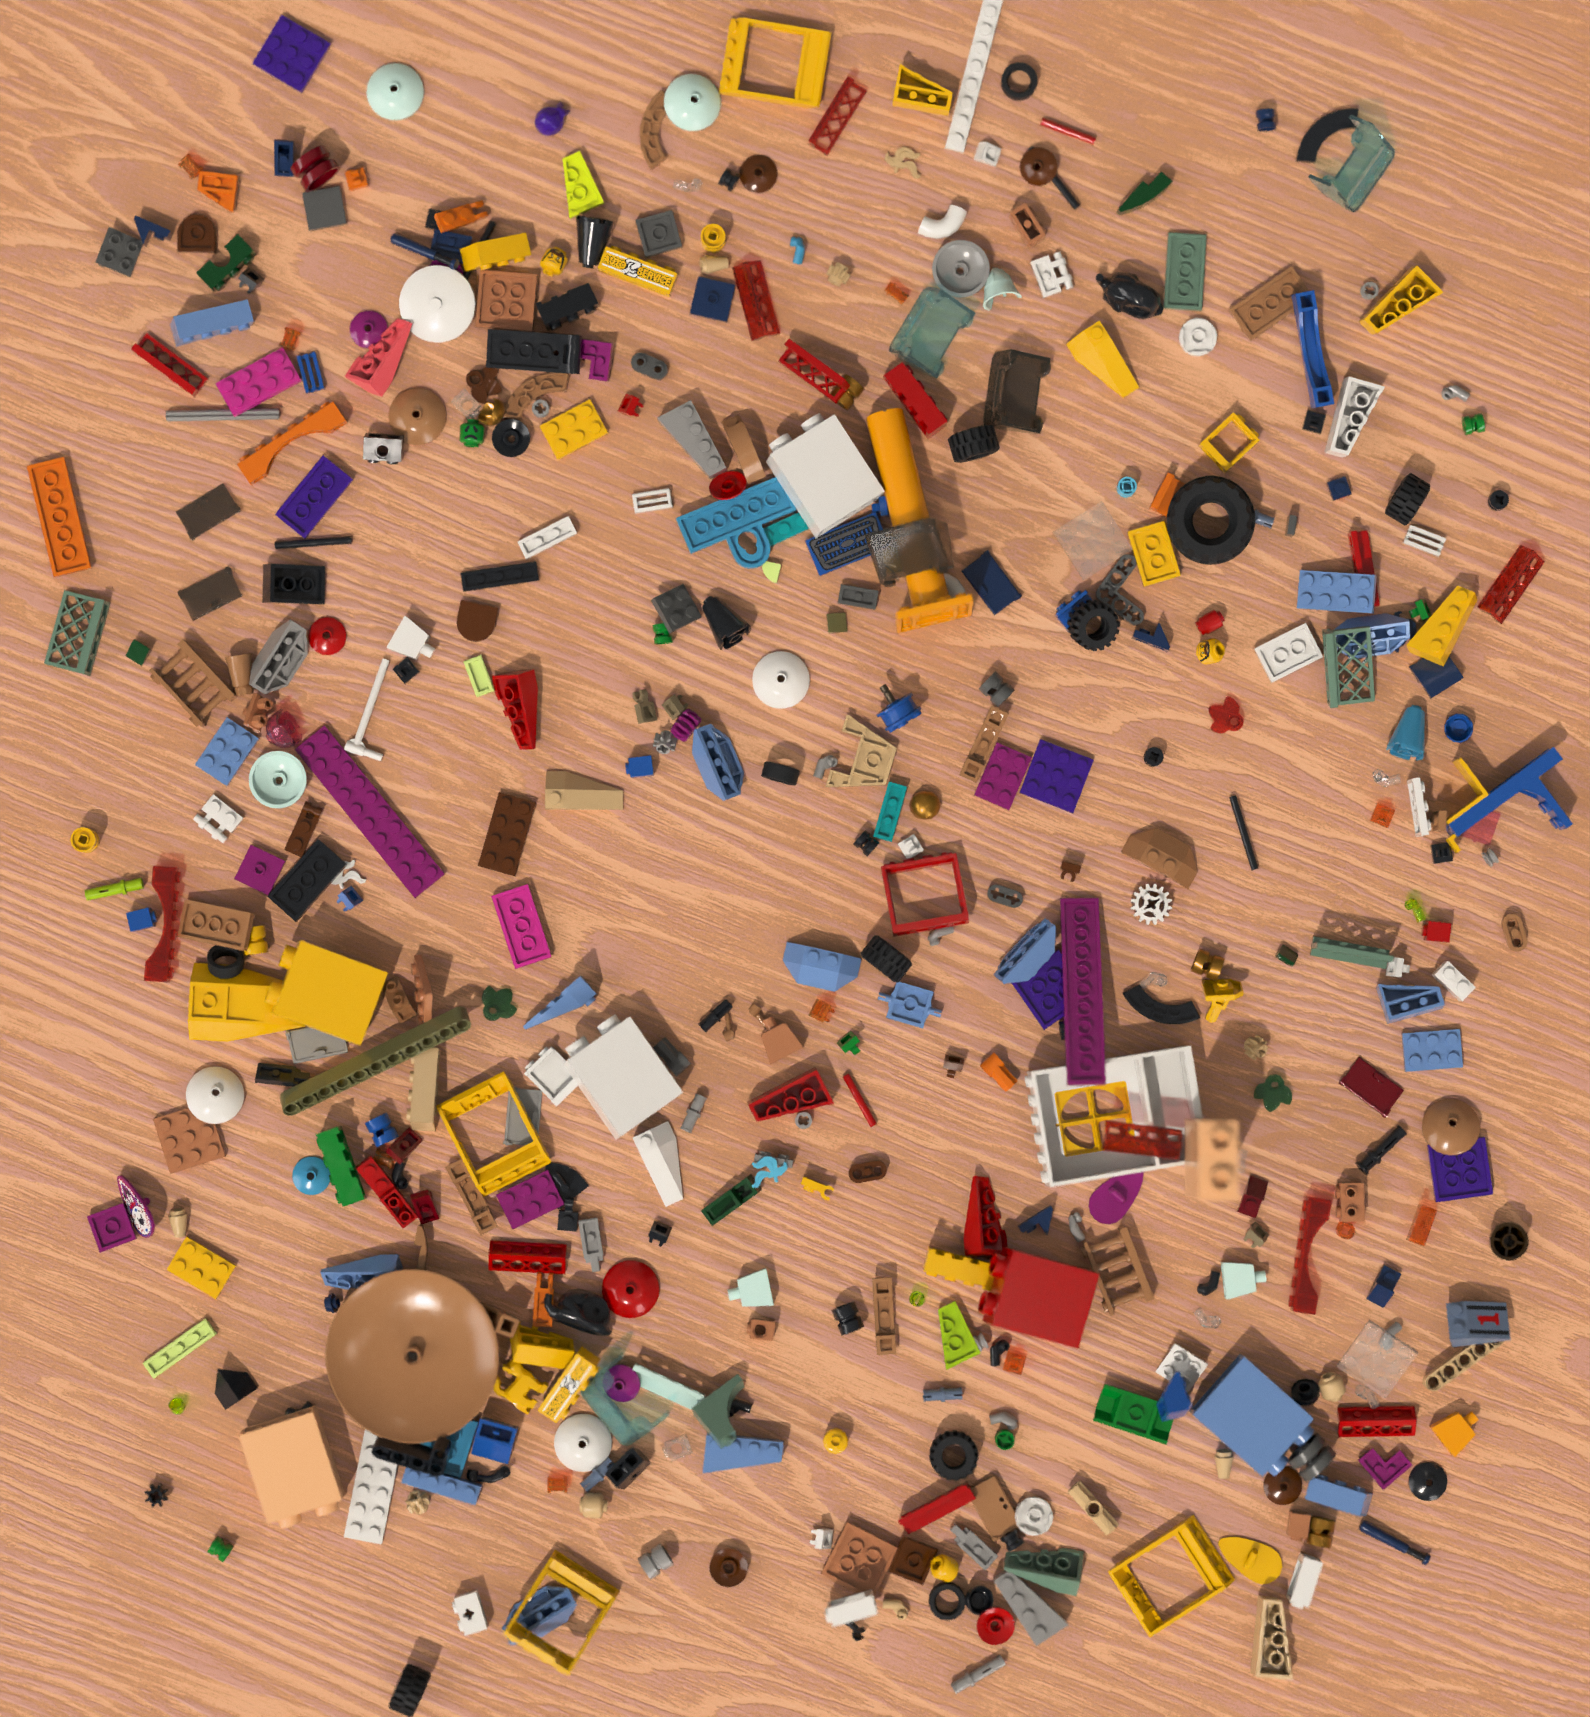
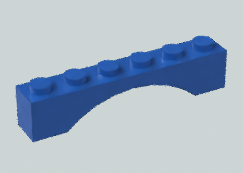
M1312 290L1293 294L1291 297L1311 409L1333 405L1332 387L1326 371L1320 343L1315 292Z

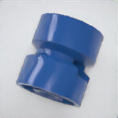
M384 1113L365 1123L369 1133H373L372 1139L376 1147L399 1137L395 1127L390 1126L392 1121L388 1113Z

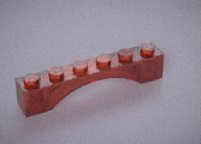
M153 866L151 885L157 892L162 904L164 926L158 946L145 961L144 981L170 983V979H173L174 976L171 960L175 959L173 941H176L177 929H174V922L178 921L176 902H179L180 891H177V884L181 883V872H179L177 867Z
M1306 1196V1200L1302 1201L1301 1211H1304V1217L1299 1222L1301 1238H1297L1296 1249L1299 1252L1298 1257L1294 1258L1293 1264L1296 1274L1291 1279L1293 1295H1289L1288 1307H1291L1290 1311L1316 1315L1318 1295L1309 1277L1308 1255L1316 1233L1329 1220L1332 1202L1330 1199Z

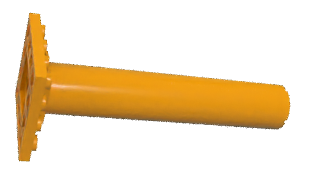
M891 408L886 409L885 412L882 410L873 413L866 418L882 486L885 491L887 507L912 608L905 606L899 608V611L896 612L895 626L897 634L972 616L973 599L971 594L959 593L955 595V598L951 599L948 593L903 409Z

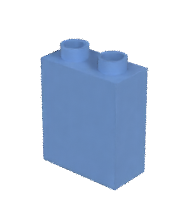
M1241 1354L1237 1356L1189 1411L1262 1477L1267 1472L1276 1476L1289 1461V1458L1283 1453L1293 1442L1298 1447L1303 1446L1315 1431L1309 1425L1314 1418Z

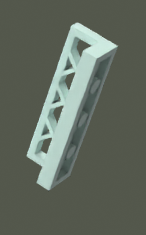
M635 1363L632 1369L636 1371L640 1378V1387L692 1410V1407L705 1398L706 1394L638 1363Z

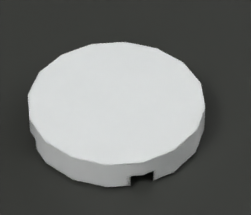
M1202 318L1190 319L1183 325L1179 333L1180 346L1191 356L1200 357L1212 351L1217 341L1215 327L1209 321Z
M1039 1497L1025 1498L1016 1508V1525L1027 1535L1037 1536L1045 1533L1053 1522V1511H1051L1049 1503Z

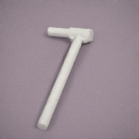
M382 658L354 739L347 741L344 748L345 751L362 757L364 755L378 761H382L384 754L367 749L362 739L390 662Z

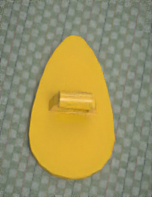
M1224 1537L1218 1541V1546L1224 1557L1251 1581L1258 1584H1269L1280 1575L1282 1560L1278 1552L1273 1548L1241 1537Z

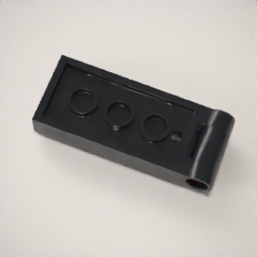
M489 328L486 368L580 374L582 335ZM555 350H557V351L559 352L558 355H555V354H554V351H555Z

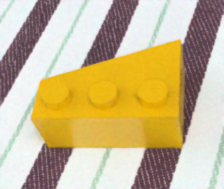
M900 64L892 106L949 116L953 92L933 81L925 79L920 74Z
M526 233L476 242L460 249L465 272L480 268L481 270L492 268L493 265L501 267L508 265L510 261H514V263L526 261L525 257L531 255Z
M519 1321L513 1338L510 1337L513 1362L554 1367L557 1369H566L575 1353L573 1339L553 1332L546 1334L537 1331L538 1327L532 1326V1328L520 1325L521 1321Z

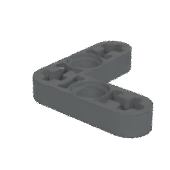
M1126 554L1120 558L1098 587L1096 598L1115 611L1114 613L1126 622L1136 626L1142 623L1144 619L1143 611L1117 592L1136 566L1134 556ZM1131 559L1132 567L1128 566L1124 570L1127 573L1125 576L1122 571L1116 568L1119 566L1121 569L1124 565L1123 560ZM1114 573H1118L1121 576V582L1118 584H1114L1111 581V575ZM1107 589L1110 597H1113L1114 594L1117 596L1113 599L1111 605L1107 603L1110 601L1109 598L1100 597V590L1104 591ZM1117 600H1122L1125 603V608L1121 611L1117 610L1114 606ZM1129 606L1132 607V609H1130V612H1132L1133 614H1135L1136 612L1139 613V621H1132V616L1129 613H1127L1126 616L1123 615V613L1127 611Z

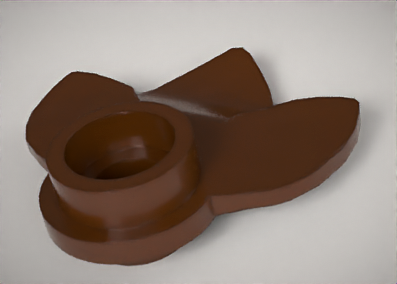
M484 367L480 371L472 370L466 376L467 385L471 388V395L480 404L486 403L487 395H498L502 392L500 384L495 380L499 372L496 368ZM475 376L479 377V382L477 383L472 382Z

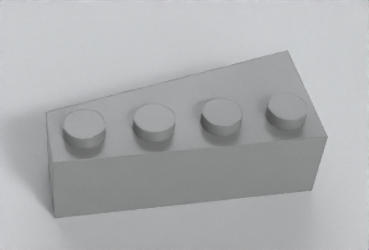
M691 400L657 418L658 422L709 479L727 471Z
M1004 1570L993 1577L995 1584L1036 1646L1069 1625L1063 1617L1019 1576Z

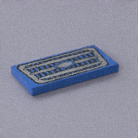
M876 512L832 529L818 538L812 537L805 540L819 576L890 547Z

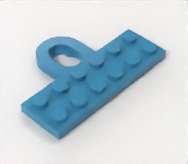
M775 477L744 490L735 498L719 500L677 517L676 522L690 554L726 540L737 564L746 569H755L761 567L770 555V543L762 525L795 512L796 507ZM744 532L752 533L757 539V551L752 555L748 554L738 543V537Z

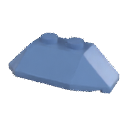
M1387 613L1349 618L1334 629L1370 626L1372 656L1391 654L1404 641L1410 639L1409 619ZM1366 631L1358 632L1354 639L1361 644L1366 638ZM1345 634L1336 635V642L1341 646L1348 639ZM1351 640L1344 649L1352 654L1358 648V645ZM1361 649L1355 657L1357 659L1367 657V652ZM1344 651L1341 652V653H1343L1344 655L1350 657V656H1349L1347 653H1345Z
M712 724L695 729L692 754L706 788L723 801L740 795L744 771L730 738L714 728Z
M1045 918L1041 923L1028 930L1002 959L994 976L1004 984L1029 981L1037 974L1042 965L1049 961L1055 952L1056 926Z
M787 942L783 962L798 984L835 992L858 977L861 958Z
M545 1586L535 1592L530 1601H527L516 1621L541 1638L566 1623L577 1603L569 1588ZM520 1601L512 1607L507 1617L506 1623L502 1627L503 1632L505 1631L512 1617L521 1605L522 1601ZM507 1638V1640H508V1642H509L510 1645H516V1644H518V1643H516V1642L510 1641V1640Z

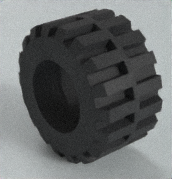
M992 425L973 427L953 434L948 438L953 460L958 463L980 459L994 454L1000 449L995 428Z
M1409 473L1405 476L1389 501L1385 514L1404 526L1409 524L1428 495L1430 484Z
M1095 599L1094 601L1086 600V603L1080 602V606H1075L1073 608L1075 611L1073 613L1070 612L1069 617L1071 619L1067 620V624L1070 626L1067 628L1071 634L1070 637L1087 650L1097 651V648L1104 650L1105 645L1107 647L1111 646L1110 642L1116 640L1114 636L1119 634L1117 627L1120 626V622L1117 621L1119 618L1114 613L1115 611L1103 602ZM1100 616L1101 624L1099 629L1092 634H1087L1086 625L1088 621L1093 617Z
M877 935L873 936L860 953L866 961L893 982L898 983L912 966L911 961Z
M957 1430L945 1431V1433L938 1435L937 1439H934L932 1442L929 1457L934 1471L940 1477L950 1481H959V1479H965L967 1475L973 1473V1469L977 1466L978 1450L971 1437L967 1436L964 1432H958ZM952 1444L961 1446L965 1451L963 1463L955 1467L948 1466L942 1458L944 1449Z
M408 1663L404 1667L389 1702V1709L407 1717H412L430 1679V1672Z

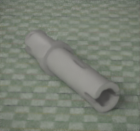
M1001 1655L974 1671L966 1672L965 1676L950 1685L955 1694L969 1686H975L976 1682L1006 1664Z

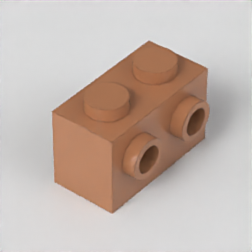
M1024 203L1009 213L1010 221L1028 249L1045 239L1046 230L1042 223L1037 222L1036 214L1031 206L1028 207Z
M1338 1183V1187H1335V1197L1339 1198V1206H1336V1218H1339L1340 1222H1364V1183Z

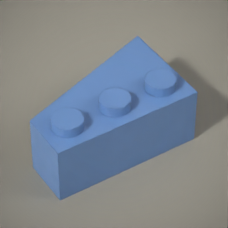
M1378 984L1376 987L1387 1024L1440 1010L1445 1006L1440 987Z
M1321 1474L1310 1480L1305 1496L1306 1500L1356 1516H1367L1373 1493L1366 1492L1365 1488L1354 1486V1488L1346 1486L1347 1483L1340 1480L1335 1482L1329 1481V1477Z

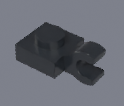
M566 1197L565 1210H559L557 1230L577 1231L578 1211H573L574 1197Z

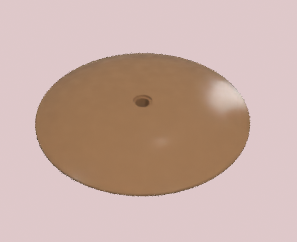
M406 1269L385 1273L369 1280L344 1301L329 1329L325 1361L329 1383L336 1399L344 1411L358 1425L376 1436L395 1442L408 1444L435 1441L438 1437H446L455 1433L480 1412L488 1400L496 1381L499 1349L490 1317L470 1291L458 1282L441 1274L426 1270ZM409 1351H415L418 1354L417 1360L410 1359Z

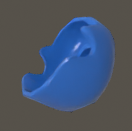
M1456 713L1450 716L1444 725L1446 737L1457 743L1467 741L1472 736L1474 729L1472 720L1465 714Z

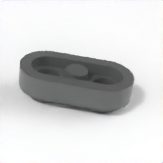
M637 353L631 359L633 370L654 380H662L667 376V365L661 360L644 353ZM639 359L644 360V364L641 366L637 364ZM656 367L662 368L660 373H656L654 369Z

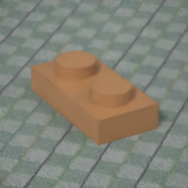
M1439 810L1433 812V816H1430L1433 832L1446 830L1447 811Z

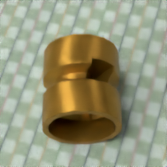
M845 374L843 378L846 379L850 387L837 404L848 411L854 403L853 399L858 398L865 389L855 379ZM835 387L830 394L835 396L841 388Z
M1199 948L1193 961L1191 972L1199 975L1204 973L1206 978L1216 981L1225 958L1218 955L1210 956V952ZM1205 961L1209 962L1207 967L1203 966Z
M1311 1516L1309 1525L1311 1531L1308 1532L1306 1543L1313 1546L1331 1548L1333 1537L1330 1534L1334 1532L1336 1521Z

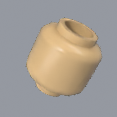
M1335 1372L1323 1374L1318 1382L1321 1395L1325 1400L1337 1402L1342 1399L1346 1392L1341 1375L1335 1374Z
M587 1492L584 1497H580L579 1511L583 1513L585 1518H601L603 1512H607L608 1500H604L602 1493Z

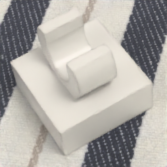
M914 834L898 843L906 859L912 858L924 851Z
M1394 957L1393 962L1387 963L1386 976L1402 977V972L1409 973L1410 965H1404V958Z
M833 1529L811 1530V1533L816 1534V1540H810V1543L815 1545L816 1549H831Z

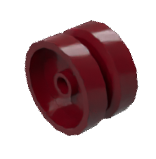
M324 145L317 146L302 155L290 168L296 178H302L300 184L306 192H311L321 187L340 170L337 162L334 159H329L330 153Z

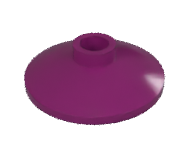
M370 310L362 311L352 319L350 335L358 346L368 349L371 344L375 345L381 339V334L388 326L384 317L379 313ZM367 325L372 327L369 332L365 331V326Z
M618 1364L610 1367L604 1374L603 1387L611 1399L618 1402H628L638 1394L640 1378L631 1367ZM618 1382L622 1384V1388L617 1386Z

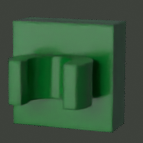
M1426 599L1415 602L1417 608L1409 611L1411 618L1420 615L1421 619L1425 620L1432 616Z
M852 1031L837 1042L844 1053L850 1050L856 1055L860 1052V1049L856 1046L860 1040Z

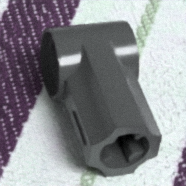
M666 1037L653 1047L676 1076L691 1064Z

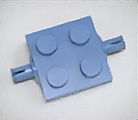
M896 982L891 995L879 992L880 996L886 998L878 996L877 1000L888 1002L889 1009L886 1016L888 1019L923 1028L929 1014L941 1017V1014L934 1013V1011L942 1013V1010L931 1007L933 991Z

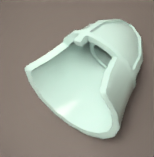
M995 267L989 272L988 279L984 285L983 307L988 311L992 309L993 297L1003 294V297H1006V293H1013L1018 298H1022L1011 277L1002 269Z

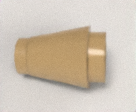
M709 255L700 257L701 273L706 272V274L728 268L727 257Z
M177 1208L170 1210L168 1218L174 1237L186 1236L187 1213H185V1209Z
M1229 1449L1216 1450L1214 1457L1218 1478L1228 1479L1230 1478L1234 1457L1232 1451Z

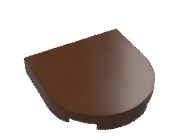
M202 214L187 216L178 227L177 252L216 253V228L213 222Z
M461 600L457 616L458 631L465 639L472 642H480L487 639L495 629L499 608Z

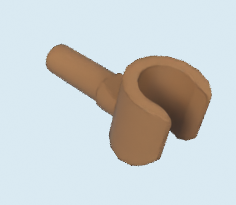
M753 1003L749 1008V1013L756 1017L766 1029L763 1023L764 1019L759 1015L761 1008Z
M727 1013L725 1014V1021L728 1030L722 1033L725 1040L730 1041L734 1039L735 1034L730 1022V1015Z

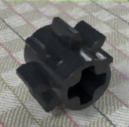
M161 1483L156 1488L154 1484H151V1491L146 1490L144 1492L148 1495L145 1502L150 1501L152 1503L151 1507H154L157 1503L162 1507V1500L166 1501L169 1499L165 1496L168 1489H162ZM156 1491H158V1495L161 1496L157 1500L155 1499V1495H153V1493H155Z

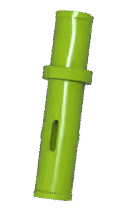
M142 878L127 881L123 879L118 883L86 889L85 897L89 901L117 894L126 895L128 892L144 889Z

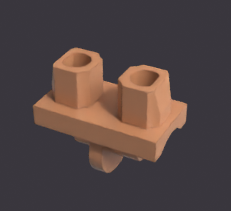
M254 693L249 708L243 709L242 714L245 716L243 725L250 727L255 733H260L262 727L267 725L266 713L267 710L272 709L273 702Z

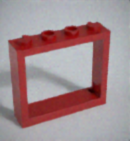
M943 852L941 856L933 857V855H926L919 860L908 858L903 860V863L896 864L895 862H890L881 866L893 937L969 924L957 853ZM952 864L961 913L897 925L888 875Z

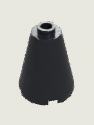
M581 215L576 216L579 263H583L582 267L594 269V265L598 266L614 226V221Z
M710 596L704 600L702 609L720 650L723 647L727 650L743 640L741 636L744 633L747 635L750 633L751 626L721 599Z

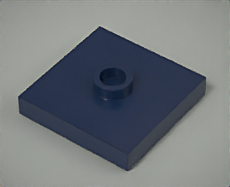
M698 276L690 315L727 323L735 285Z

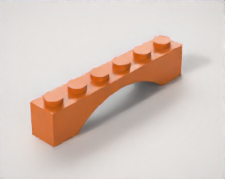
M329 401L319 407L320 410L318 412L307 414L301 423L298 424L296 422L292 424L284 434L279 433L275 435L269 444L266 445L264 443L255 449L256 452L252 455L247 454L243 456L237 465L248 482L254 485L268 476L276 456L292 441L313 433H333L346 425L347 421L336 404Z

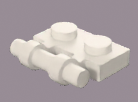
M1061 251L1054 253L1056 261L1051 262L1049 255L1030 262L1043 299L1060 293L1062 291L1060 284H1065L1067 290L1074 288L1072 275L1068 273L1067 262L1062 257ZM1054 268H1059L1062 277H1056Z
M213 794L202 808L207 815L202 818L197 814L193 820L198 823V827L202 830L205 829L212 834V838L224 843L228 838L223 834L225 829L233 833L244 818ZM212 818L220 824L217 829L209 823Z

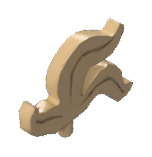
M907 147L897 149L895 158L890 157L889 153H886L885 161L891 167H895V173L898 172L899 168H908L914 178L919 179L921 177L918 175L917 167L913 161L902 163L906 157L913 160L919 158L920 153L915 154Z

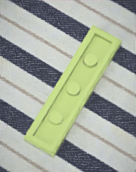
M205 1318L143 1362V1365L154 1379L211 1339L217 1332L207 1318Z

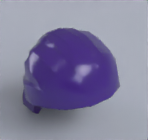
M559 102L556 107H544L536 114L535 127L540 134L552 136L561 131L565 122L564 117L570 113V110L563 108V102Z

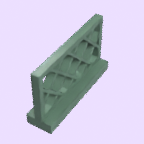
M64 590L44 664L90 676L110 602ZM68 596H73L78 604L69 609L67 605ZM88 601L95 602L93 610L87 613L83 604ZM80 607L84 615L75 620L72 611ZM69 614L73 622L64 627L62 618ZM87 619L89 623L88 628L81 631L78 623ZM75 625L79 634L70 638L66 630ZM64 632L68 641L59 645L57 636ZM81 637L84 641L83 647L77 650L73 641ZM70 644L74 652L65 657L61 648ZM59 651L63 659L57 663L51 662L52 654ZM75 655L79 660L77 668L71 667L67 661Z
M1370 626L1336 630L1322 629L1326 693L1329 707L1336 708L1338 705L1375 701ZM1366 631V638L1361 644L1354 639L1358 632ZM1345 634L1348 639L1341 646L1336 642V635ZM1351 640L1358 645V648L1352 654L1344 649ZM1361 649L1367 652V657L1363 662L1355 657ZM1342 651L1350 656L1344 664H1341L1337 658ZM1352 659L1360 664L1353 673L1346 668ZM1362 667L1368 670V676L1364 681L1356 676ZM1344 669L1351 674L1345 683L1339 680V674ZM1354 677L1361 682L1355 691L1347 686ZM1365 685L1370 691V697H1361L1357 693ZM1344 688L1352 692L1348 699L1340 700V693Z
M1314 936L1310 956L1386 969L1387 962H1393L1394 956L1389 955V950Z

